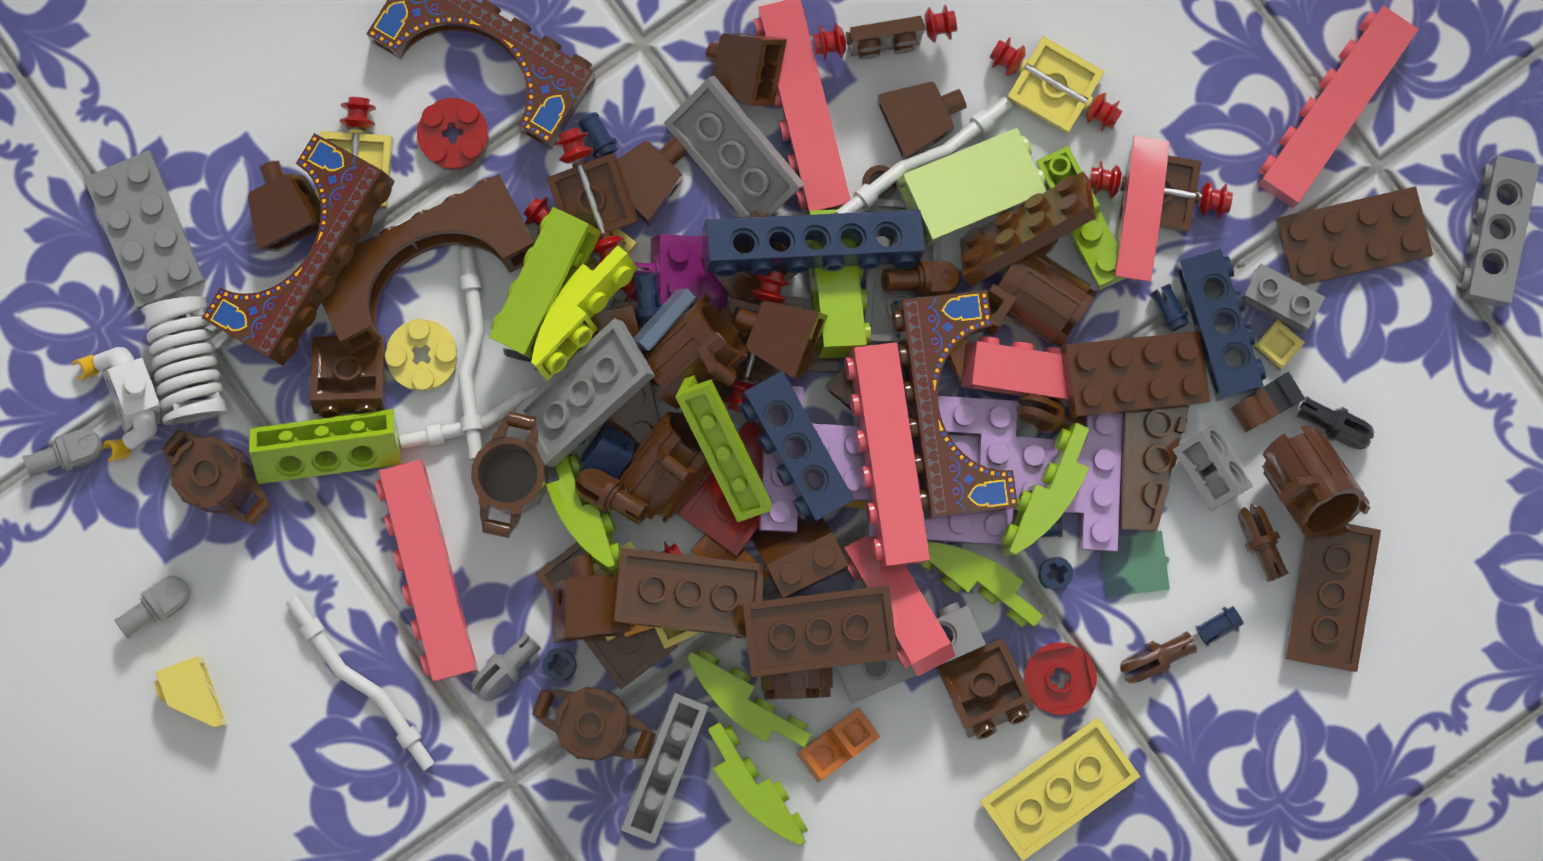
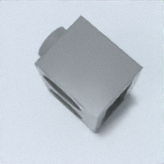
M1262 263L1254 270L1241 294L1245 305L1274 320H1280L1285 326L1300 334L1310 328L1325 299L1321 294Z
M1216 426L1200 431L1173 449L1210 511L1225 505L1253 487Z

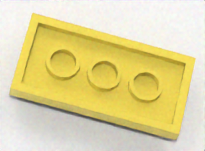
M1096 717L979 802L1020 860L1024 861L1141 776L1101 720Z

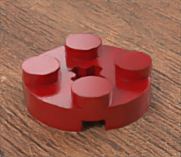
M445 98L427 106L423 110L422 117L417 126V141L424 155L438 167L445 170H462L474 164L476 159L485 151L489 142V129L484 116L475 104L460 98ZM451 125H455L458 130H463V135L457 137L456 143H450L448 137H443L444 131H447Z
M1057 642L1039 648L1028 659L1023 674V681L1033 703L1038 709L1053 715H1066L1080 710L1090 700L1096 687L1097 675L1091 658L1080 648L1069 643ZM1061 668L1063 674H1069L1070 680L1064 683V689H1058L1057 684L1050 683V677L1055 675L1054 669Z

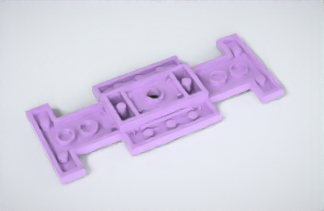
M792 386L803 406L804 387ZM938 396L940 415L947 433H953L949 434L950 438L966 456L988 468L1013 470L1017 498L1023 489L1027 491L1029 486L1037 484L1044 487L1045 483L1041 482V477L1049 462L1053 463L1058 450L1054 448L1056 439L1016 437L1017 401ZM908 403V404H907L908 417L911 418L910 406H909V403ZM777 408L768 410L767 419L769 423L773 426H782L785 421L782 411ZM1123 413L1084 417L1086 427L1090 429L1077 462L1089 467V470L1073 501L1064 512L1081 514L1079 550L1118 551ZM813 424L853 498L868 503L871 502L869 488H864L861 481V467L865 466L863 452H858L856 446L855 431L860 430L859 426ZM913 439V440H912L913 450H914V454H916L915 442H914V439ZM788 440L786 442L785 451L787 455L794 459L800 458L802 455L801 445L795 440ZM763 451L761 481L773 506L770 512L759 515V531L797 532L798 512L793 504V500L796 499V496L790 486L784 487L775 472L778 464L772 453L766 455ZM806 472L803 476V484L808 490L817 491L820 487V479L815 473ZM917 476V477H918V483H919V490H921L920 478H919V476ZM1015 509L925 520L923 512L927 541L1005 545L1001 543V539L1009 523L1013 524V510ZM867 519V537L876 538L874 524L870 525Z

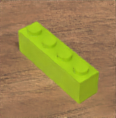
M552 207L550 213L542 220L539 229L540 234L534 246L527 251L523 261L524 266L518 278L510 285L507 293L508 299L502 311L493 319L492 331L489 335V338L529 358H532L540 328L557 295L582 264L586 265L602 231L589 223L555 207Z
M810 210L808 215L835 214L837 210ZM841 239L846 247L856 248V243L852 239ZM806 240L809 248L813 250L822 249L817 241ZM846 266L844 269L834 272L824 271L823 268H809L813 310L828 315L817 343L818 358L849 357L848 353L853 348L864 347L871 342L870 324L864 323L863 310L867 309L866 289H861L859 277L863 276L864 270L860 269L859 266Z

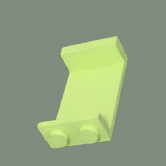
M1018 128L909 171L898 179L896 186L907 210H921L925 247L937 243L947 234L1020 205L1037 193L1043 194L1046 192L1047 183L1045 176L1040 168L1035 167L1031 158L1032 150L1030 143L1025 136H1021Z

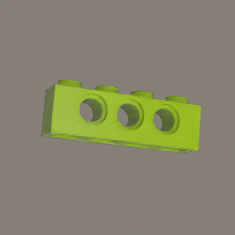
M393 409L250 428L249 454L258 484L401 465V445Z

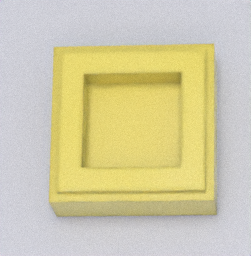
M1277 319L1253 348L1278 370H1281L1305 342Z

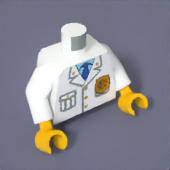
M116 347L95 356L88 355L73 360L72 365L79 364L82 368V376L76 377L77 380L96 376L102 371L125 432L121 439L104 441L102 448H112V456L107 459L108 462L128 459L131 449L137 448L151 438L158 429L157 425L160 424L159 400L143 359L134 360L128 349Z

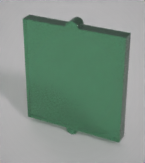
M1162 531L1118 536V551H1101L1102 565H1100L1099 570L1104 573L1107 598L1170 590L1166 565L1169 563V558L1165 556Z

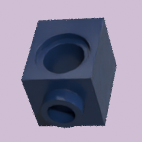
M604 423L582 453L578 472L594 468L605 472L613 478H618L632 459L635 440Z

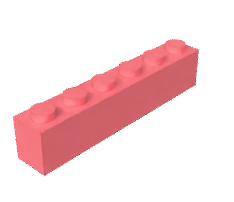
M784 0L759 6V18L753 19L756 34L787 39L774 106L775 108L782 107L784 120L779 121V127L783 142L790 140L793 154L787 155L788 164L805 183V186L796 194L800 210L807 209L808 213L810 210H838L851 199L801 0Z
M1384 5L1376 14L1372 11L1367 14L1358 29L1363 31L1356 43L1351 39L1338 56L1343 62L1337 71L1330 68L1318 86L1323 89L1316 100L1310 97L1298 113L1303 117L1301 123L1296 129L1290 125L1278 142L1283 146L1278 156L1274 157L1270 154L1258 171L1264 175L1258 185L1291 208H1294L1300 202L1419 30Z
M895 342L856 347L848 353L849 358H845L844 366L847 380L853 381L854 394H850V407L852 415L858 416L860 430L855 431V440L858 452H863L865 466L861 467V481L864 488H869L871 502L866 503V514L868 523L870 525L874 524L876 539L871 541L873 558L875 561H880V568L923 563L930 560L898 345Z
M417 460L379 470L381 480L375 481L380 501H387L390 514L384 516L389 536H396L399 549L393 550L394 559L398 571H405L408 584L402 585L407 606H414L417 619L411 620L416 641L422 640L426 654L420 655L425 676L431 675L432 681L438 682L478 671L425 462Z

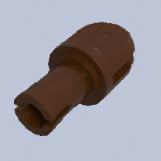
M918 261L912 269H884L881 275V284L884 292L913 290L918 297L950 294L958 287L960 281L958 269L947 261Z
M1024 394L1018 400V403L1021 405L1017 407L1018 417L1034 425L1042 433L1050 434L1054 431L1060 433L1063 428L1067 430L1068 426L1075 423L1086 427V423L1082 418H1071V414L1065 412L1063 403L1057 399H1048L1036 394Z
M594 468L584 469L577 476V481L575 482L576 493L585 501L596 506L600 511L607 513L614 510L637 525H640L646 519L650 505L627 493L624 482Z
M1250 504V511L1243 507L1238 513L1240 526L1248 542L1245 544L1247 552L1256 553L1267 582H1271L1276 578L1279 579L1289 574L1276 546L1279 543L1280 535L1278 531H1273L1263 508L1258 504Z
M1186 631L1182 635L1161 645L1154 641L1145 644L1144 650L1127 657L1120 663L1121 672L1130 671L1123 678L1128 683H1137L1156 674L1159 676L1167 674L1171 663L1197 652L1196 644L1190 645V643L1194 642V639Z

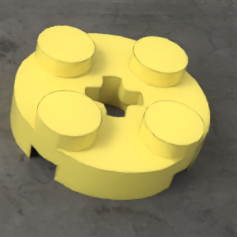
M417 318L401 325L394 331L387 343L385 360L391 375L402 386L414 391H427L440 388L451 379L457 368L458 351L453 336L445 327L434 321ZM425 346L429 347L428 356L431 358L430 362L426 364L421 361L418 365L415 364L413 360L416 356L413 351L417 347L419 349H423Z

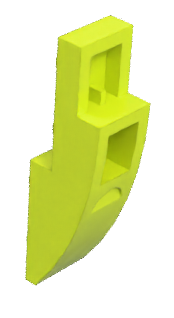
M618 245L593 271L582 264L562 288L550 307L536 339L531 360L534 367L547 381L554 374L563 370L567 361L579 348L589 343L592 335L598 330L591 318L606 307L608 300L621 287L626 286L631 281L633 274L638 270L628 253Z

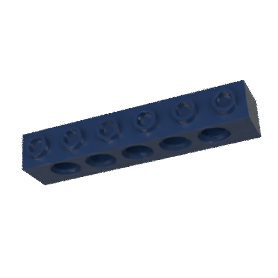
M921 210L706 219L701 231L705 273H715L719 277L733 276L737 272L751 271L754 275H766L772 273L773 270L787 269L789 273H803L808 271L809 268H823L824 271L834 272L842 270L846 266H859L862 270H872L880 267V265L894 264L896 268H908L920 261L926 251ZM883 236L888 238L892 246L886 247L881 245L877 237ZM841 239H852L856 243L857 248L846 247ZM815 240L821 245L822 249L813 250L807 246L805 241ZM777 241L782 243L786 251H775L770 246V242ZM743 243L749 247L750 252L740 253L734 248V244Z

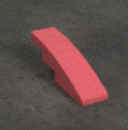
M1133 136L1122 202L1123 212L1114 276L1151 282L1162 212L1170 141Z

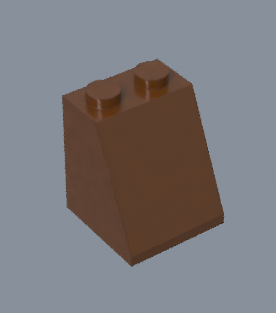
M798 514L797 532L762 531L751 537L781 599L793 597L847 570L849 566L833 532L824 518L811 524L808 518L803 520Z

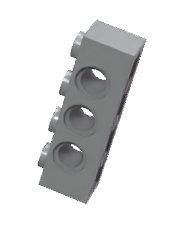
M1499 155L1493 158L1489 164H1484L1480 176V185H1484L1482 199H1477L1473 210V219L1477 220L1475 233H1470L1466 245V254H1470L1468 268L1464 267L1462 269L1459 279V288L1463 289L1461 299L1504 308L1512 303L1540 164ZM1498 189H1505L1510 193V205L1502 204L1498 200ZM1491 223H1497L1502 226L1504 230L1503 239L1499 240L1491 235L1489 230ZM1484 257H1489L1496 262V274H1489L1484 270L1482 265Z
M958 602L938 610L941 617L937 618L941 626L946 627L951 632V644L956 655L946 662L986 645L969 605L960 608ZM899 658L884 660L886 668L880 676L870 675L865 669V663L836 666L852 704L916 676L911 666L905 669Z
M672 692L648 757L645 760L619 826L621 831L654 844L656 843L709 706Z

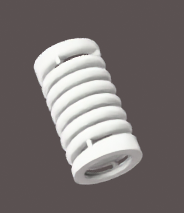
M202 296L167 299L151 303L141 309L142 314L145 315L144 327L149 331L147 333V341L152 344L149 347V354L154 357L151 363L152 368L157 371L154 374V381L159 384L156 391L157 395L163 398L159 403L160 410L169 412L165 413V416L162 418V424L164 425L199 422L227 413L225 400L220 397V393L223 390L221 383H209L218 380L220 372L217 369H209L217 365V358L215 356H205L215 351V345L211 342H206L212 339V331L210 329H198L207 327L210 324L202 319V315H204V311L207 309L206 298ZM181 315H186V316H187V318H182V319H178V320L167 321V320H169V319H172V318H175V317H178V316H181ZM198 329V330H192V331L182 332V333H178V334H174V335H168V334H171V333H174V332H177V331ZM183 372H192L184 375H177ZM203 384L191 388H181L189 385ZM208 396L210 397V399L189 400V399H194V398H202V397H208Z

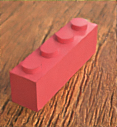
M980 336L978 341L966 344L961 387L1016 396L1036 394L1069 404L1061 348L1047 347L1046 352L1034 350V344L1026 342H1013L1011 347L1000 345V339L986 336Z
M866 535L844 547L849 557L847 570L854 582L861 579L865 588L889 585L896 641L900 646L897 648L898 658L905 669L911 666L918 677L955 657L952 644L907 567L902 565L880 568V561L874 560L871 547L872 539L876 538L867 537Z

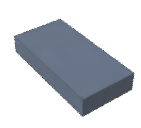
M687 288L676 289L635 335L633 339L640 351H650L695 301L696 296Z

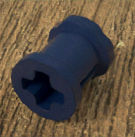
M1053 557L1041 564L1038 573L1040 584L1044 588L1053 591L1065 588L1073 578L1071 564L1062 557ZM1052 564L1055 569L1060 567L1063 569L1064 574L1060 576L1061 583H1058L1056 579L1049 581L1047 578V574L1051 572L1049 565Z
M555 648L550 650L543 659L542 668L544 673L551 679L566 681L575 674L577 661L570 651ZM560 655L564 660H569V666L564 668V674L559 675L557 670H551L550 664L556 662L555 656Z

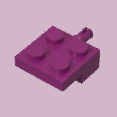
M656 235L651 238V263L634 262L640 270H637L633 277L641 273H657L660 304H664L676 289L687 288L697 298L704 293L710 295L711 299L708 302L720 311L724 307L727 308V291L714 273H705L704 260L700 256L703 253L702 236Z

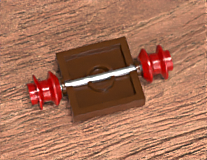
M945 4L941 13L934 14L932 9L928 7L924 14V22L922 16L850 27V33L845 32V35L843 29L837 23H834L832 31L827 32L820 25L819 33L813 34L816 55L823 54L824 61L827 60L828 54L836 52L840 58H843L846 52V43L847 46L849 45L851 57L859 55V59L867 60L879 57L882 51L894 50L895 54L914 51L915 46L921 44L924 30L927 37L933 43H936L937 36L940 34H945L949 40H952L951 33L957 32V21L954 10L948 11Z
M574 128L558 134L560 140L554 143V146L562 147L564 151L559 161L567 164L573 163V168L546 178L557 209L602 231L599 237L601 240L597 241L592 251L598 252L601 259L595 265L597 267L617 245L619 246L624 241L622 237L610 236L612 235L611 232L637 223L639 220L616 153L590 162L583 160L589 157L593 148L585 147L583 139L588 135V132L580 133L579 128Z
M1131 150L1125 176H1122L1118 164H1115L1112 170H1106L1103 167L1102 161L1099 162L1098 168L1091 167L1089 175L1091 188L1094 189L1093 193L1095 196L1102 190L1107 191L1109 199H1112L1118 194L1119 188L1120 191H1123L1118 216L1119 221L1122 218V202ZM1168 155L1159 228L1188 233L1191 227L1194 204H1198L1202 216H1205L1209 210L1216 211L1218 219H1221L1223 213L1230 212L1233 192L1227 191V184H1224L1220 190L1213 189L1211 181H1208L1200 192V190H1197L1202 161Z
M773 271L766 275H755L761 281L759 288L751 290L756 299L778 304L786 301V298L780 294L783 286L790 285V283L783 281L785 274ZM731 298L728 310L735 319L741 308L758 314L763 302L759 301L757 305ZM738 330L747 343L750 334ZM748 351V358L736 368V374L740 375L739 379H742V381L735 379L734 383L729 386L732 389L731 396L722 398L723 401L729 402L727 409L742 413L739 404L743 402L740 395L755 386V384L749 383V381L754 382L755 379L765 381L781 371Z

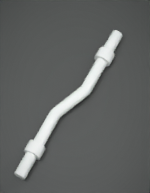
M1007 97L1001 98L986 111L980 110L970 118V124L943 145L899 161L870 185L864 184L853 193L854 197L839 208L835 214L858 213L861 209L867 210L878 201V196L896 183L903 174L956 153L977 135L986 134L995 126L994 122L1013 107L1011 101Z
M465 247L459 250L463 274L459 279L461 292L465 293L470 333L458 373L463 410V417L460 418L462 433L466 434L469 460L474 461L477 452L482 448L480 432L483 431L482 416L477 413L473 372L485 330L479 293L482 290L481 275L477 274L474 249L472 247Z
M541 385L519 390L482 416L483 431L489 430L502 421L509 411L514 412ZM461 422L444 426L441 423L426 426L427 430L400 435L399 440L403 450L425 444H430L431 447L445 444L447 439L465 436L466 434L462 433Z
M298 595L286 602V605L302 626L299 630L307 641L311 640L335 676L376 702L398 734L396 739L402 748H408L423 771L435 764L420 742L421 736L414 725L411 727L408 725L385 690L345 665L323 633L325 630L324 626L317 617H312Z

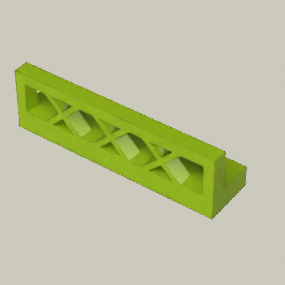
M694 375L685 378L675 398L737 522L770 512L773 504L712 380L710 379L698 384Z

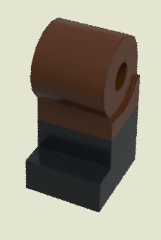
M1288 371L1230 409L1246 433L1306 398Z

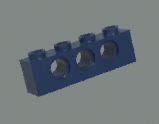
M1218 249L1179 261L1175 267L1194 329L1200 332L1203 358L1217 402L1260 389L1264 386L1262 380L1266 379V373L1261 359H1255L1251 347L1255 345V337L1249 324L1245 325L1241 312L1245 310L1240 291H1234L1230 278L1234 277V270L1228 256L1224 257L1222 250ZM1204 283H1216L1221 291L1220 297L1218 299L1208 298L1203 291ZM1216 316H1224L1229 319L1231 323L1229 333H1221L1216 330L1214 326ZM1227 350H1235L1240 354L1242 358L1240 367L1233 368L1226 363L1224 356Z
M783 371L744 391L740 395L743 402L739 404V407L745 419L749 423L754 421L760 432V435L757 436L758 442L766 455L772 453L778 464L775 472L784 487H791L796 496L793 504L803 520L808 518L812 524L855 500ZM777 408L782 411L785 418L782 426H773L769 423L767 419L769 409ZM788 440H795L801 445L802 455L800 458L794 459L787 455L785 444ZM806 472H813L819 477L820 487L817 491L808 490L804 486L803 476Z

